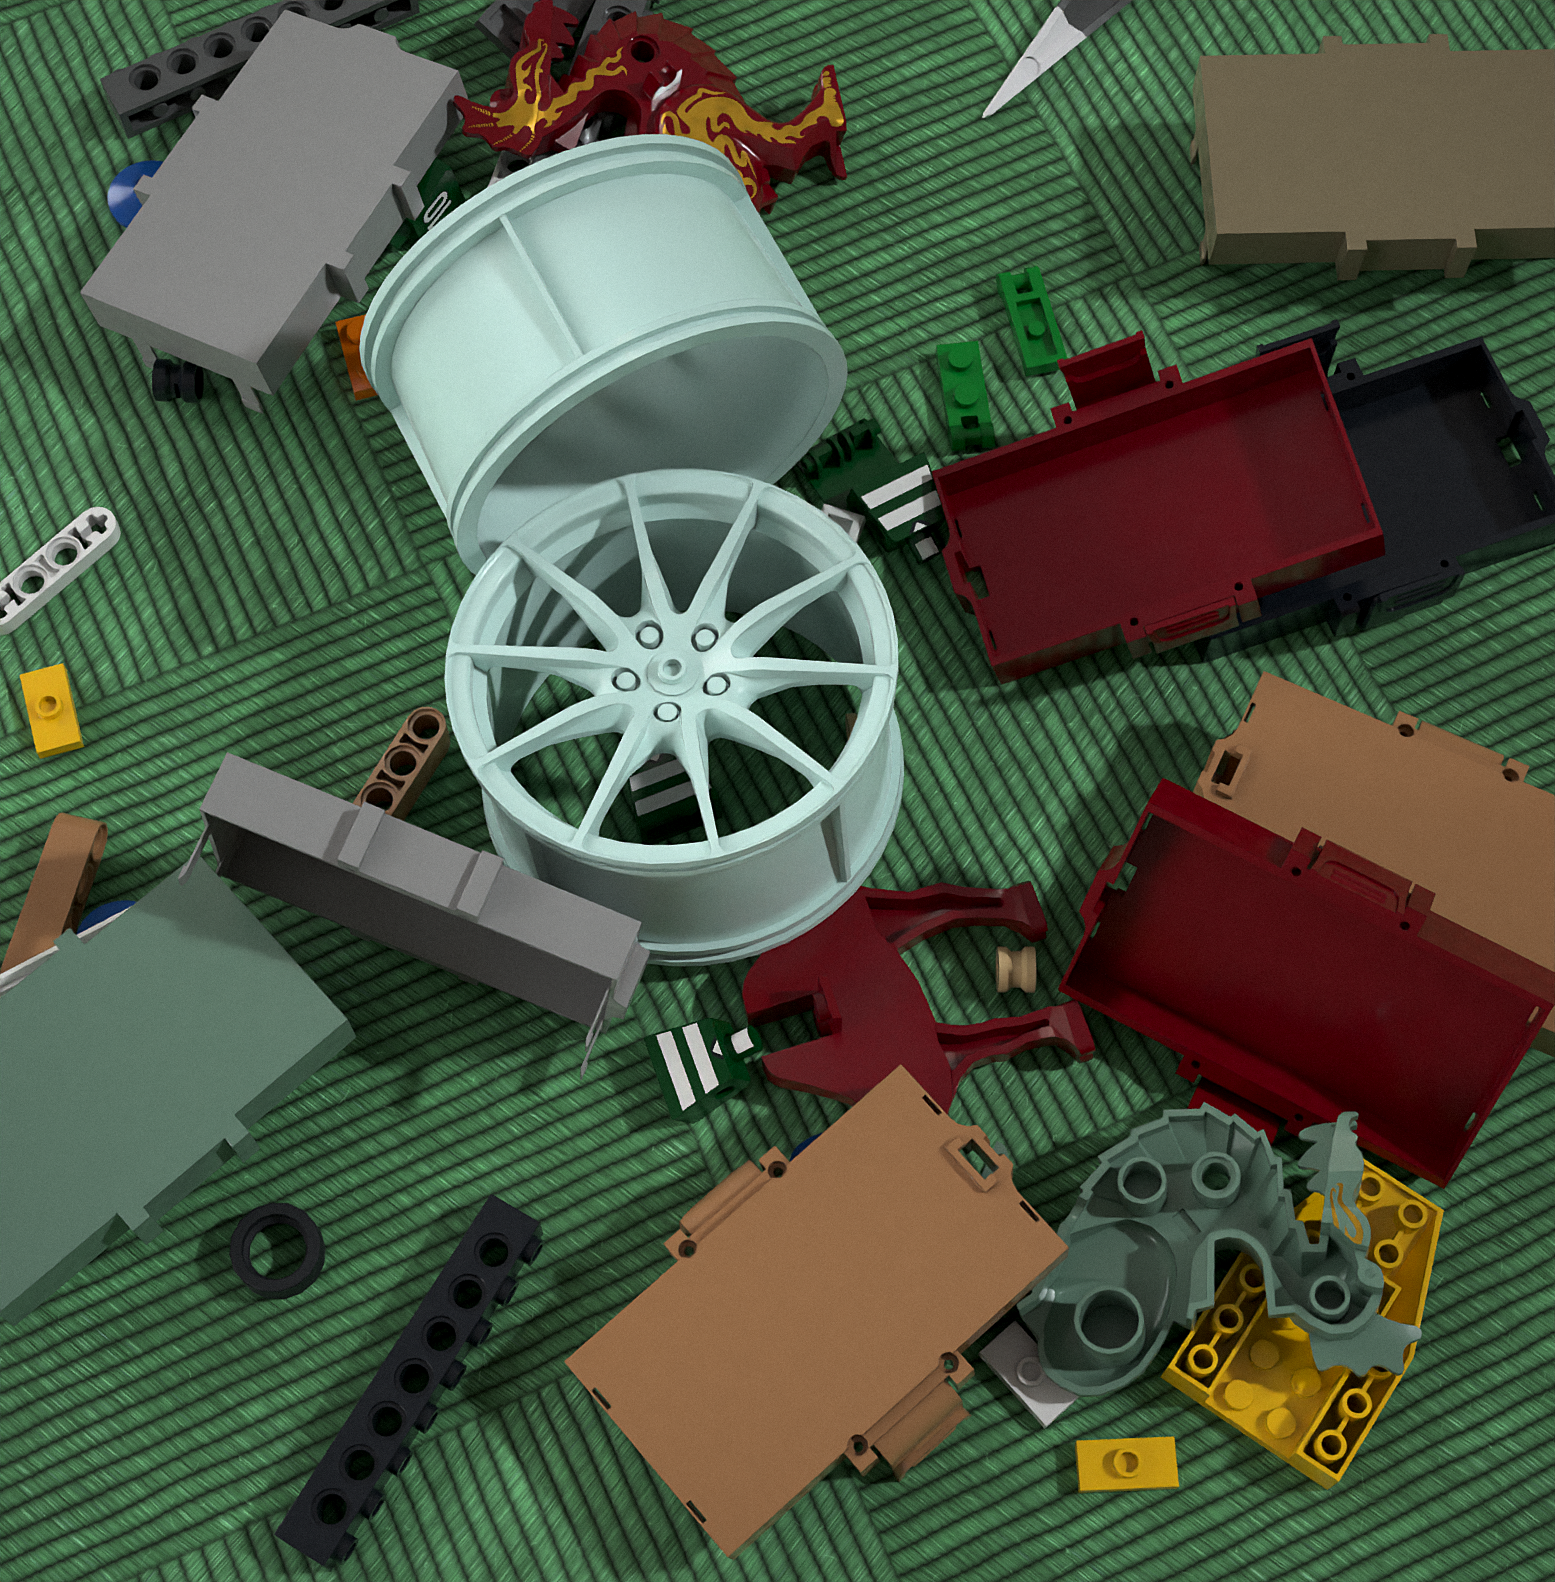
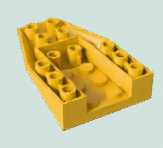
M1363 1159L1362 1183L1355 1204L1367 1217L1371 1227V1240L1367 1260L1376 1263L1382 1269L1384 1277V1288L1377 1314L1398 1323L1414 1325L1420 1328L1444 1210ZM1317 1192L1312 1193L1294 1207L1295 1220L1304 1222L1310 1244H1319L1325 1197ZM1240 1252L1214 1293V1308L1201 1313L1195 1323L1194 1331L1190 1330L1160 1378L1328 1490L1340 1481L1413 1360L1417 1341L1410 1343L1404 1349V1371L1399 1376L1379 1366L1372 1367L1364 1377L1356 1376L1350 1369L1343 1366H1334L1324 1372L1319 1371L1312 1356L1309 1334L1295 1325L1289 1317L1268 1318L1264 1276L1254 1260L1249 1255Z

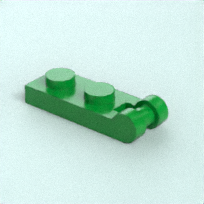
M1039 267L1024 268V273L1011 275L1009 271L996 274L998 294L1002 298L1025 376L1060 370L1057 360L1068 358ZM1027 289L1028 291L1027 293L1017 294V291Z
M978 341L936 345L935 354L951 451H964L965 446L980 445L981 449L993 448L995 446V434L990 417ZM976 424L977 428L964 429L963 425Z

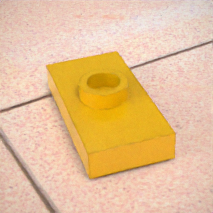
M61 663L20 674L36 753L39 758L42 759L83 748L84 744L73 695L64 664Z
M1174 1436L1078 1440L1075 1442L1079 1493L1177 1489L1179 1487Z

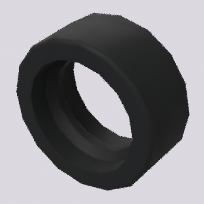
M269 1203L254 1208L239 1221L231 1236L229 1255L235 1273L252 1292L267 1299H287L303 1293L317 1280L324 1266L326 1247L320 1229L304 1210L289 1203ZM275 1223L288 1224L297 1228L303 1235L306 1244L305 1258L301 1266L291 1275L281 1279L267 1278L259 1274L252 1266L250 1259V1247L255 1236L265 1227Z

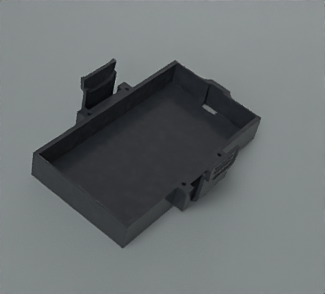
M1337 319L1331 321L1330 324L1266 345H1257L1256 357L1312 338L1384 535L1386 555L1257 598L1262 616L1242 622L1240 614L1236 613L1239 623L1238 627L1193 642L1203 664L1324 622L1328 623L1333 636L1337 637L1352 632L1355 624L1360 629L1365 630L1441 604L1443 600L1454 597L1467 573L1555 544V475L1545 456V449L1550 438L1531 402L1516 397L1510 391L1482 336L1363 375L1356 359L1352 358L1337 363L1334 374L1329 377L1327 376L1338 344L1335 340L1340 329ZM1481 393L1483 394L1488 406L1486 405ZM1321 394L1326 411H1328L1329 409L1324 394ZM1510 437L1522 460L1520 464L1513 467L1509 466L1498 445L1502 439ZM1363 505L1361 507L1363 509L1365 518L1367 520V523H1370L1366 509Z

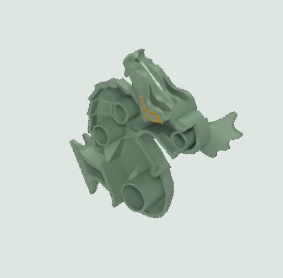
M1203 1102L1200 1109L1163 1110L1162 1118L1131 1129L1130 1137L1098 1156L1099 1167L1080 1186L1081 1194L1078 1196L1076 1204L1065 1221L1060 1224L1056 1233L1069 1247L1067 1258L1031 1290L1032 1293L1017 1303L1021 1318L1036 1337L1039 1363L1046 1376L1061 1389L1079 1397L1103 1396L1126 1387L1144 1373L1160 1350L1174 1323L1194 1331L1197 1313L1214 1308V1253L1226 1249L1240 1250L1249 1255L1258 1265L1264 1276L1268 1318L1289 1317L1295 1325L1309 1334L1312 1356L1319 1371L1324 1372L1334 1366H1343L1350 1369L1356 1376L1364 1377L1372 1367L1379 1366L1396 1376L1401 1375L1404 1371V1349L1410 1343L1419 1341L1422 1331L1417 1326L1398 1323L1377 1314L1384 1288V1277L1382 1269L1376 1263L1367 1260L1371 1240V1227L1367 1217L1355 1204L1361 1188L1364 1171L1363 1154L1356 1146L1358 1136L1352 1132V1130L1357 1129V1122L1355 1120H1358L1359 1114L1355 1111L1343 1112L1338 1116L1337 1122L1311 1126L1299 1133L1300 1140L1315 1144L1298 1161V1168L1318 1171L1308 1182L1307 1189L1320 1193L1325 1197L1319 1244H1310L1304 1222L1295 1220L1291 1190L1284 1189L1282 1157L1274 1156L1264 1129L1257 1132L1235 1113L1230 1117ZM996 1141L993 1150L998 1155L1005 1154L1009 1159L1006 1147L1001 1142ZM985 1165L981 1176L986 1179L993 1172ZM1211 1173H1220L1226 1176L1230 1182L1224 1189L1215 1191L1207 1188L1203 1180Z

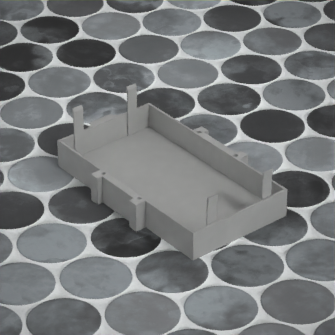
M284 10L220 100L217 101L204 95L200 96L192 107L196 118L152 178L143 175L133 188L142 204L141 209L80 292L99 326L132 338L143 357L144 364L153 369L155 360L159 359L152 348L154 347L232 379L242 396V402L245 407L263 414V406L253 388L272 396L275 394L340 297L357 303L361 301L369 289L365 277L405 218L415 221L425 207L417 185L463 119V115L453 105L455 95L468 99L459 71L401 50L395 36L361 24L344 29L336 28Z
M228 752L199 809L205 829L187 866H183L178 877L181 886L188 881L209 838L218 864L215 873L219 877L223 876L350 929L351 935L368 942L370 940L419 959L458 976V979L478 986L479 982L591 1027L585 1041V1052L587 1054L581 1066L580 1080L583 1079L586 1072L587 1061L599 1033L603 1032L606 1034L613 1017L624 1019L650 954V951L638 943L642 923L638 920L503 865V858L484 850L481 853L385 814L384 809L364 802L362 807ZM595 1029V1030H597V1031H596L595 1036H594V1038H593V1030Z

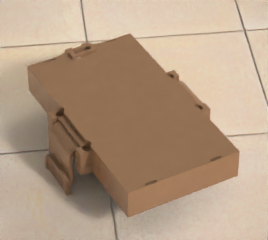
M1263 671L1236 731L1225 739L1215 741L1193 793L1292 842L1295 841L1303 827L1322 837L1317 847L1323 846L1326 839L1387 868L1413 881L1409 893H1411L1415 884L1436 893L1431 911L1555 972V795L1523 782L1529 766L1512 758H1509L1505 766H1501L1504 759L1503 754L1423 720L1419 727L1415 729L1418 718L1399 711L1392 725H1389ZM1231 756L1241 760L1229 786L1221 782L1220 784L1212 782L1216 773L1223 775ZM1555 1005L1530 1047L1554 1058ZM1536 1006L1527 1021L1528 1023H1531L1539 1007Z
M901 1064L792 1161L789 1162L780 1150L773 1146L758 1160L763 1172L749 1159L696 1203L679 1221L680 1229L663 1243L677 1262L564 1361L723 1553L732 1560H735L846 1458L864 1477L880 1462L877 1455L873 1452L877 1448L893 1470L892 1475L900 1482L912 1466L915 1467L956 1429L959 1423L963 1420H968L972 1416L963 1408L962 1399L948 1383L950 1381L959 1390L975 1376L974 1368L961 1353L1068 1256L1069 1247L1021 1196L1013 1185V1163L1005 1154L998 1155L990 1147L987 1135L978 1125L965 1126L952 1120ZM962 1149L967 1155L974 1151L993 1174L991 1173L984 1179L959 1151ZM947 1365H952V1366H953V1368H952V1369H949V1370L946 1369L945 1367H946ZM857 1446H863L862 1451H855Z

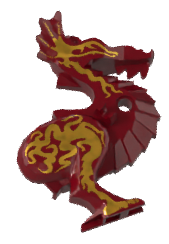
M539 0L533 4L532 12L525 19L519 51L510 61L505 89H499L492 94L489 106L472 102L459 95H455L453 99V105L463 115L465 120L462 127V134L464 136L483 139L495 152L507 151L525 159H530L535 155L551 150L561 153L576 148L585 123L595 114L606 111L619 113L627 118L623 136L667 134L702 141L718 149L729 158L740 174L746 191L758 213L763 208L768 214H771L778 199V195L769 185L770 178L792 184L804 163L816 156H822L825 159L830 172L837 179L846 180L847 178L840 147L847 131L846 117L833 64L827 65L822 69L818 83L815 85L811 95L812 101L800 114L784 123L770 121L745 103L735 86L737 77L715 56L716 50L692 34L693 28L666 20L662 13L638 17L635 11L616 21L609 18L597 35L590 34L584 56H577L570 75L563 74L557 83L550 74L551 61L561 62L564 58L558 46L574 47L575 41L566 27L576 28L579 21L567 11L553 6V0Z

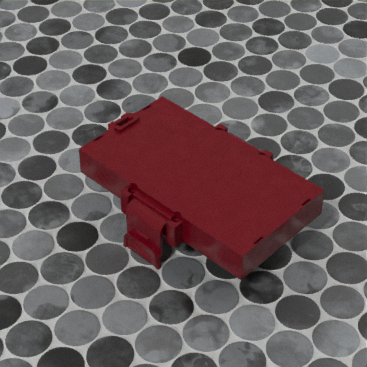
M1138 331L1133 336L1065 360L1063 358L1057 360L1059 369L1065 376L1076 410L1072 411L1069 402L1050 408L1056 428L932 471L949 527L950 538L947 546L942 550L953 590L965 613L976 616L991 667L1001 685L1127 643L1132 658L1135 659L1152 653L1150 642H1153L1157 654L1238 627L1239 623L1236 613L1240 614L1242 622L1262 616L1257 598L1386 555L1384 535L1312 338L1185 383L1182 382L1178 367L1175 364L1158 370L1160 381L1156 382L1145 348L1143 331ZM1321 394H1324L1329 409L1328 411H1326ZM1363 505L1366 509L1370 523H1367V520L1365 518L1363 509L1361 507ZM955 521H958L962 538L959 536ZM972 570L974 572L982 570L990 596L979 599L973 586L967 581L965 573ZM990 632H992L997 648L996 650L993 647L992 640L989 634Z
M1162 778L1147 802L1129 842L1124 845L1113 846L1093 880L1079 910L1085 923L1084 936L1059 985L1058 991L1184 1055L1175 1074L1193 1083L1198 1075L1202 1076L1187 1109H1200L1203 1102L1230 1117L1235 1113L1257 1132L1264 1129L1270 1146H1272L1283 1118L1287 1119L1284 1130L1299 1137L1300 1131L1310 1127L1313 1122L1318 1125L1337 1122L1338 1116L1341 1113L1355 1111L1359 1114L1358 1120H1355L1357 1122V1129L1352 1130V1132L1358 1136L1357 1145L1445 1189L1555 1005V972L1431 911L1436 893L1418 884H1415L1411 893H1409L1413 881L1328 839H1326L1321 849L1317 846L1322 837L1303 827L1295 841L1292 842ZM1150 813L1153 814L1146 829L1143 830ZM1126 863L1137 867L1126 891L1120 888L1115 890L1108 886L1109 883H1115ZM1100 922L1094 937H1091L1097 923ZM1536 1006L1539 1007L1531 1023H1528L1527 1021ZM1475 1113V1117L1469 1125L1468 1129L1465 1128V1125L1467 1124L1471 1115Z

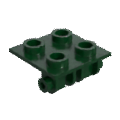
M863 418L848 428L830 436L823 442L810 448L796 463L824 504L856 513L846 500L852 486L898 465L877 436L881 433V428L875 418L870 420Z

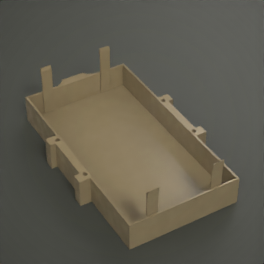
M1429 34L1426 43L1343 44L1342 36H1323L1318 54L1212 55L1199 57L1192 88L1196 131L1189 148L1191 165L1196 162L1197 155L1199 154L1206 228L1203 241L1199 245L1200 266L1206 262L1208 255L1209 265L1335 262L1337 280H1356L1359 271L1444 269L1445 278H1464L1472 259L1555 258V49L1450 51L1448 34Z

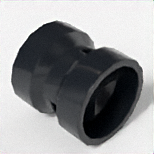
M170 359L155 360L152 371V391L155 401L170 402L173 398H182L186 403L201 402L204 390L203 367L185 361L183 364H174Z

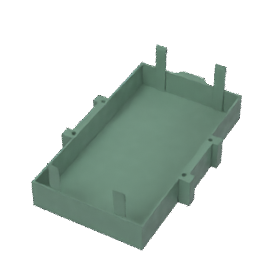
M201 856L185 884L181 886L178 877L183 866H187L189 860L87 943L84 944L71 928L66 930L53 941L59 951L0 998V1316L13 1326L23 1320L130 1228L146 1245L164 1231L156 1221L234 1155H237L244 1163L260 1149L247 1129L356 1038L348 1019Z

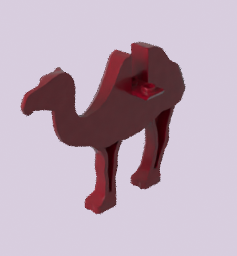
M1031 881L1014 884L1010 888L1005 889L963 887L940 882L910 892L860 886L841 907L817 926L786 944L763 952L748 971L743 983L742 998L748 1025L755 1028L812 1010L817 1032L820 1037H823L762 1056V1068L767 1079L773 1085L781 1088L819 1095L853 1107L901 1064L943 1111L949 1115L959 1084L973 1068L989 1063L1004 1062L1025 1050L1055 1045L1068 1053L1079 1064L1092 1060L1093 1053L1095 1052L1094 1041L1076 999L1058 1006H1048L1020 1017L993 1018L982 1023L970 1025L936 1022L919 981L900 956L927 938L959 927L1005 926L1020 933L1031 943L1046 939V931H1048L1047 921Z

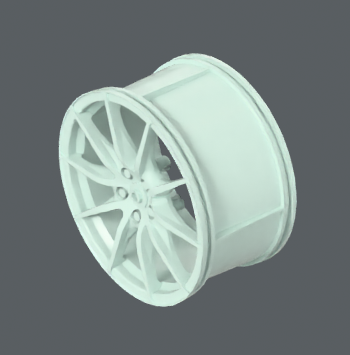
M641 134L616 137L563 151L512 173L461 204L421 237L386 277L374 296L365 316L359 347L361 365L368 381L379 395L383 404L392 413L447 519L448 528L462 562L475 575L478 574L496 549L530 518L553 503L579 490L606 480L655 470L700 469L742 475L773 485L806 454L823 433L841 402L848 375L847 361L843 349L814 309L754 207L740 174L729 158L718 149L702 141L667 134Z
M666 469L629 474L579 490L553 503L530 518L496 549L473 579L461 601L449 637L444 678L446 703L452 729L463 757L482 787L484 814L497 855L503 858V865L642 922L638 943L650 951L647 964L704 966L732 962L761 954L799 937L832 915L856 892L880 859L895 827L902 799L904 756L900 728L893 708L899 672L898 638L893 611L886 590L876 570L858 544L836 522L800 497L769 483L721 471ZM725 611L745 614L735 623L726 620L724 617ZM784 626L819 646L836 662L753 656ZM597 638L606 652L581 647ZM550 674L581 686L594 695L592 698L569 706L512 739L524 709L534 693ZM854 685L862 693L857 720L850 738L829 771L767 722L749 711L751 704L759 698L799 686ZM619 732L623 734L579 829L562 821L541 806L526 792L511 773L512 766L518 760L546 746L603 733ZM725 738L758 749L781 759L803 774L810 781L813 789L774 817L751 828L718 838L709 797L708 745L713 739ZM668 753L674 755L691 779L708 840L678 845H644L599 837L601 823L630 775L657 754Z

